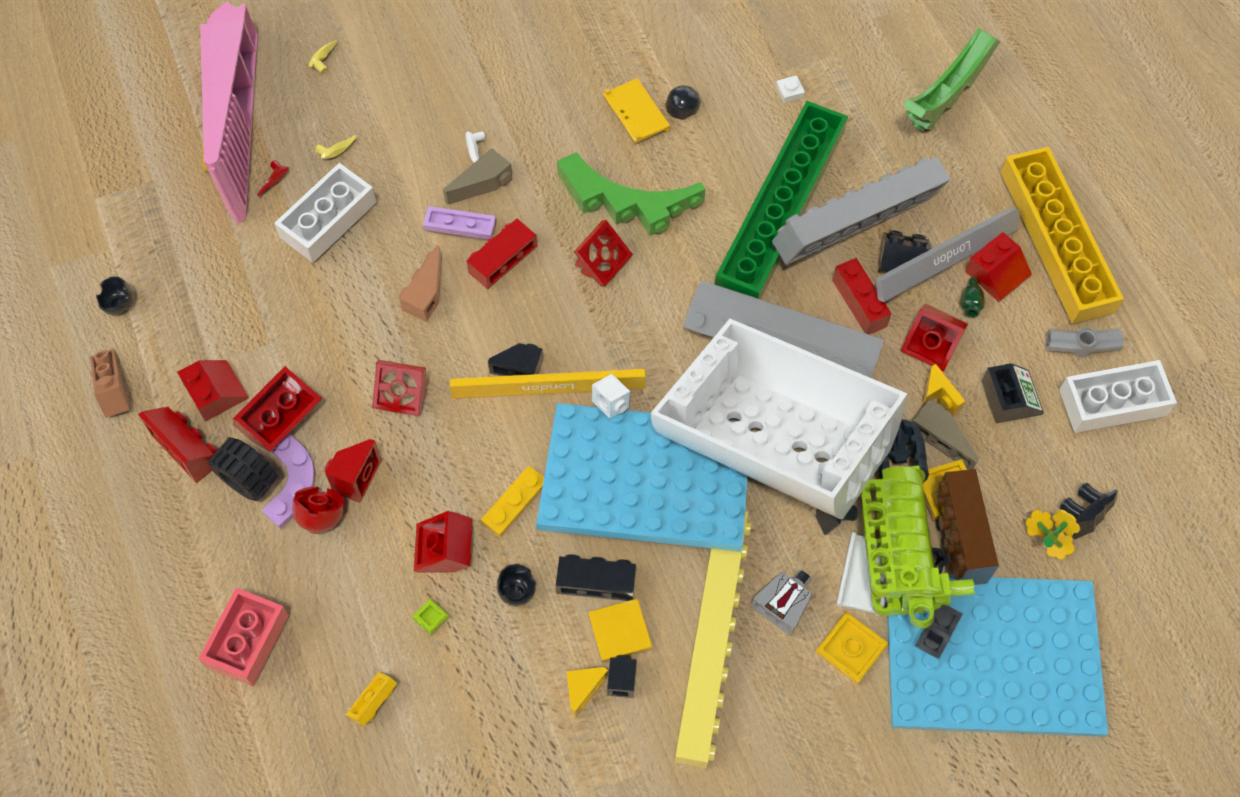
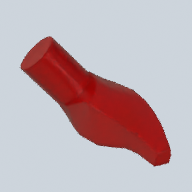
M273 160L270 163V167L274 171L264 183L257 196L260 197L267 189L278 183L285 176L289 167L282 166L278 161Z

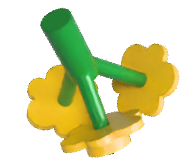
M1034 510L1031 513V518L1025 520V524L1028 526L1026 528L1027 534L1040 537L1046 534L1043 543L1048 547L1046 553L1051 558L1057 557L1059 560H1064L1066 555H1072L1075 552V547L1072 544L1073 538L1071 536L1080 531L1076 518L1064 510H1059L1053 516L1057 529L1049 531L1054 525L1050 519L1051 515L1048 512Z

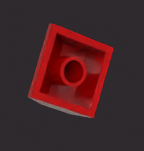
M1004 232L1000 233L970 258L965 271L971 278H977L978 284L998 302L1003 300L1032 275L1021 247Z
M925 303L920 309L900 351L931 366L936 364L944 372L964 335L968 323Z
M198 360L177 372L205 422L249 399L227 360Z
M368 439L339 450L335 453L333 459L328 460L325 466V474L331 489L340 493L345 498L361 503L382 462L376 441Z
M448 510L416 523L414 572L454 573L470 567L472 518Z

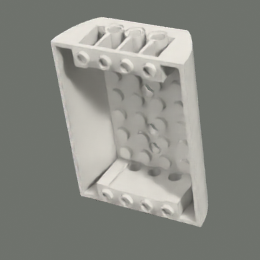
M729 319L651 412V421L659 435L836 518L843 519L890 452L902 420L907 393ZM731 418H737L740 421L732 423L728 420ZM759 428L761 431L752 432L750 429ZM800 447L805 449L806 451H802L799 453L794 451L793 449ZM822 457L828 461L820 463L816 459Z

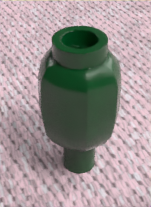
M975 277L969 279V285L964 288L961 294V307L965 311L966 316L973 318L980 314L985 305L984 292L978 285V279Z

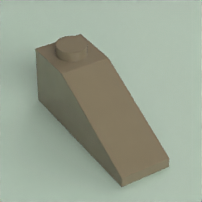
M491 148L443 189L445 203L448 205L495 191L502 185H506L512 177L511 163Z
M929 400L913 420V423L920 429L924 441L954 461L962 459L966 469H974L979 457L958 424L941 404Z

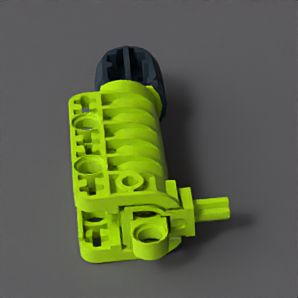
M902 419L892 445L894 451L890 452V457L895 459L896 464L907 463V458L911 456V458L915 459L914 466L890 467L888 453L878 467V479L869 480L861 492L862 518L873 610L880 616L909 614L910 622L914 627L925 629L933 623L934 610L939 609L941 605H951V597L975 595L973 579L949 581L948 573L939 574L938 567L934 568L923 483L929 476L925 442L916 424ZM906 445H911V450H907ZM871 488H875L876 500H871V494L869 493ZM876 510L877 520L872 519L871 511ZM875 529L880 530L881 537L878 539L874 538ZM882 556V566L877 565L876 557ZM880 574L885 575V584H880ZM881 597H886L888 602L886 608H882V605L879 604L881 603ZM929 613L928 619L923 621L916 619L914 614Z

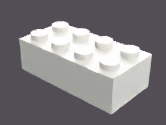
M338 163L274 223L279 238L314 263L377 203L373 187Z
M1160 360L1066 377L1059 389L1074 433L1168 416L1177 404Z

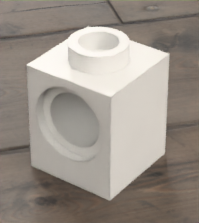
M613 374L592 384V402L607 417L612 418L629 408L630 391Z

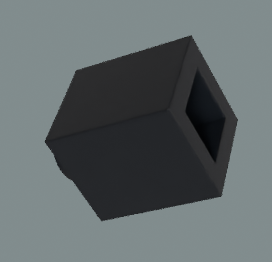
M626 655L610 658L607 696L634 698L637 660H632L630 656Z

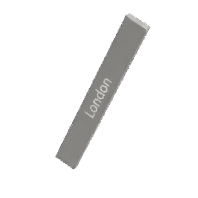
M1010 207L876 278L878 300L885 302L978 252L1002 232L1009 235L1019 229L1018 208Z

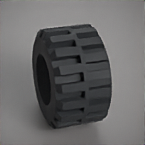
M229 437L208 461L213 472L223 482L240 495L253 501H259L278 478L274 467L259 452L236 438Z

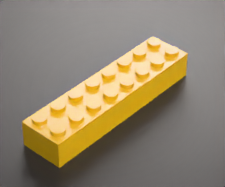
M1044 147L1006 157L1000 173L1071 323L1075 324L1116 313L1124 298L1050 148Z

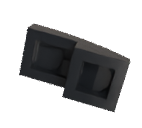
M941 605L939 609L934 610L932 625L923 630L915 647L939 659L963 613L948 605Z

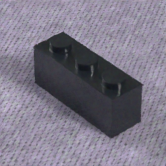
M568 554L565 557L559 556L555 585L556 594L621 601L633 600L636 564H632L631 561L624 559L613 562L606 561L602 557L583 559L574 554Z

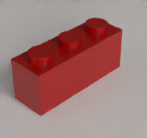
M516 218L512 223H507L495 237L489 238L479 251L473 252L466 261L468 273L488 290L537 248V235Z
M854 258L837 265L832 281L864 333L870 335L886 328L892 313L885 302L878 300L877 289L858 259Z

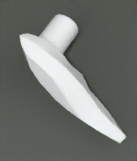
M469 131L466 132L467 149L474 163L479 159L476 142L485 140V135L482 131L474 134Z

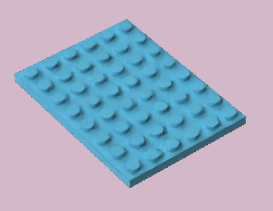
M557 403L536 530L742 552L748 476L659 435L652 425L651 413L626 410L609 418L598 407Z
M949 576V581H955V579ZM991 577L987 584L974 585L975 595L951 597V605L948 606L963 613L939 659L915 647L924 629L914 627L910 622L909 614L887 616L891 728L1106 737L1108 735L1093 581ZM929 613L914 614L916 619L923 621L928 619Z

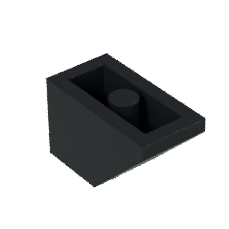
M518 343L489 358V373L498 376L539 374L543 363V349L534 344Z

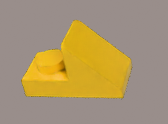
M935 364L931 367L927 377L923 406L929 400L934 401L939 398L940 404L954 416L961 412L965 400Z

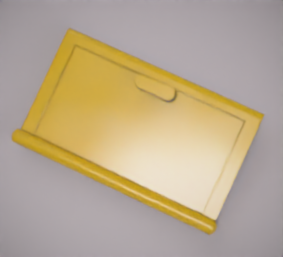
M638 78L614 89H606L605 93H603V96L635 143L664 130L666 132L670 130L669 123Z

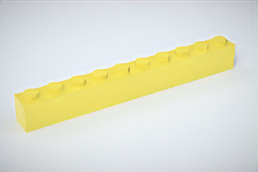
M746 511L744 536H750L752 521H747L748 512ZM743 544L742 552L711 548L674 763L707 768L708 761L714 760L716 745L711 744L712 734L718 735L720 719L715 718L716 709H722L724 693L719 691L721 682L726 683L728 667H724L725 657L730 658L732 642L728 641L729 632L734 633L736 617H732L733 607L738 608L740 593L736 592L737 583L742 584L744 569L739 567L741 559L746 560L748 549L746 544Z

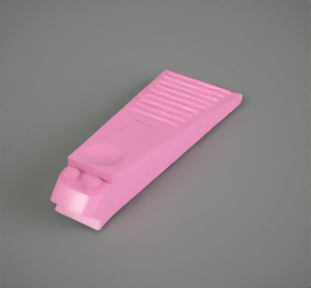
M225 2L210 14V18H207V24H200L204 163L228 212H230L235 222L240 223L245 220L247 210L258 34L244 3L236 8L230 3Z

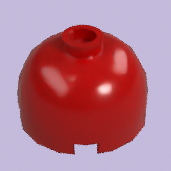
M314 486L302 488L296 491L292 501L293 518L301 528L310 533L319 534L334 528L340 521L343 514L344 498L340 493L327 488V492L319 491V487Z

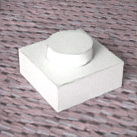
M797 75L776 81V88L783 103L804 98L805 91Z

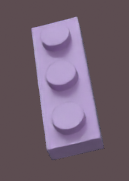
M428 206L423 228L426 231L488 240L493 237L496 216Z

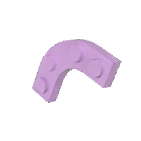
M290 434L271 451L288 470L287 484L262 509L263 514L280 530L293 518L292 501L296 491L314 486L315 470L312 460L306 449Z

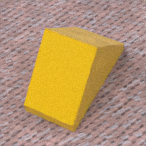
M605 667L566 671L571 716L574 718L578 716L608 678V670Z

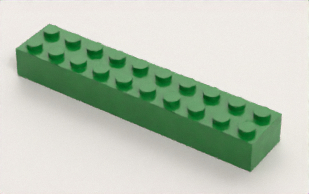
M806 100L716 274L715 285L758 299L762 298L781 260V256L772 240L778 235L777 231L787 224V219L796 214L799 217L803 216L845 132L847 115Z

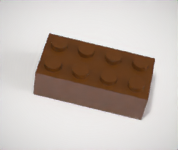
M976 469L945 472L936 492H934V503L940 509L939 526L941 530L945 531L944 548L946 554H950L952 562L950 563V575L955 580L973 579L974 585L987 584L999 567Z

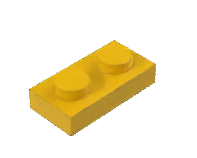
M378 672L345 715L353 722L365 727L375 717L376 711L381 704L391 696L397 682L391 677Z

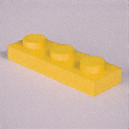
M528 466L480 519L481 524L501 538L542 491L544 476L531 466Z

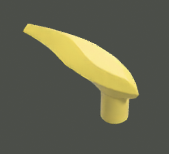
M337 40L321 47L311 58L308 67H315L321 74L325 73L327 67L322 61L327 58L328 53L335 47Z
M354 135L329 148L317 145L315 152L320 154L323 159L334 158L344 152L357 137Z

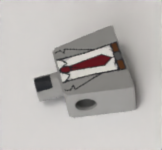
M799 570L793 578L785 573L779 574L753 598L751 608L789 636H792L812 596V593L805 588L811 581V577L802 570Z

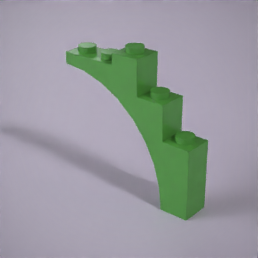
M978 28L943 75L922 94L906 100L902 107L908 110L906 114L913 120L912 125L921 131H924L925 128L932 130L946 107L951 109L966 86L971 88L1001 41Z
M577 152L557 161V173L583 214L588 211H595L601 205H604L616 225L628 222L634 216H637L649 236L664 232L670 227V217H677L689 208H696L705 200L706 189L701 182L686 188L670 191H644L614 183L601 176L587 165Z

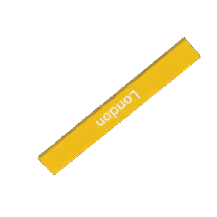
M645 369L450 379V391L452 399L591 392L592 384L611 374L628 390L645 389Z

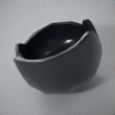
M681 85L670 91L665 107L672 117L684 120L688 115L696 114L701 100L698 92L693 87Z
M119 276L109 277L100 283L102 290L99 295H96L99 308L107 314L123 313L133 299L131 287Z
M518 563L507 565L500 571L497 579V593L501 600L509 606L525 605L533 598L536 582L532 578L528 567Z

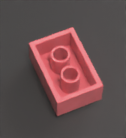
M235 588L198 659L206 668L253 687L289 615L282 605Z

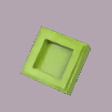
M430 598L412 616V619L432 636L449 619V615Z

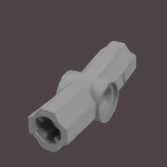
M1085 327L1079 331L1049 329L1046 338V348L1048 351L1072 352L1074 355L1084 358L1095 352L1121 350L1123 348V334L1118 328L1093 330Z

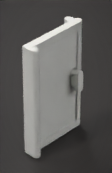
M852 532L837 606L880 616L872 607L865 537ZM882 556L876 557L877 565L882 566ZM880 574V582H884L883 584L886 583L885 575ZM881 597V603L879 604L882 605V608L885 606L886 597Z

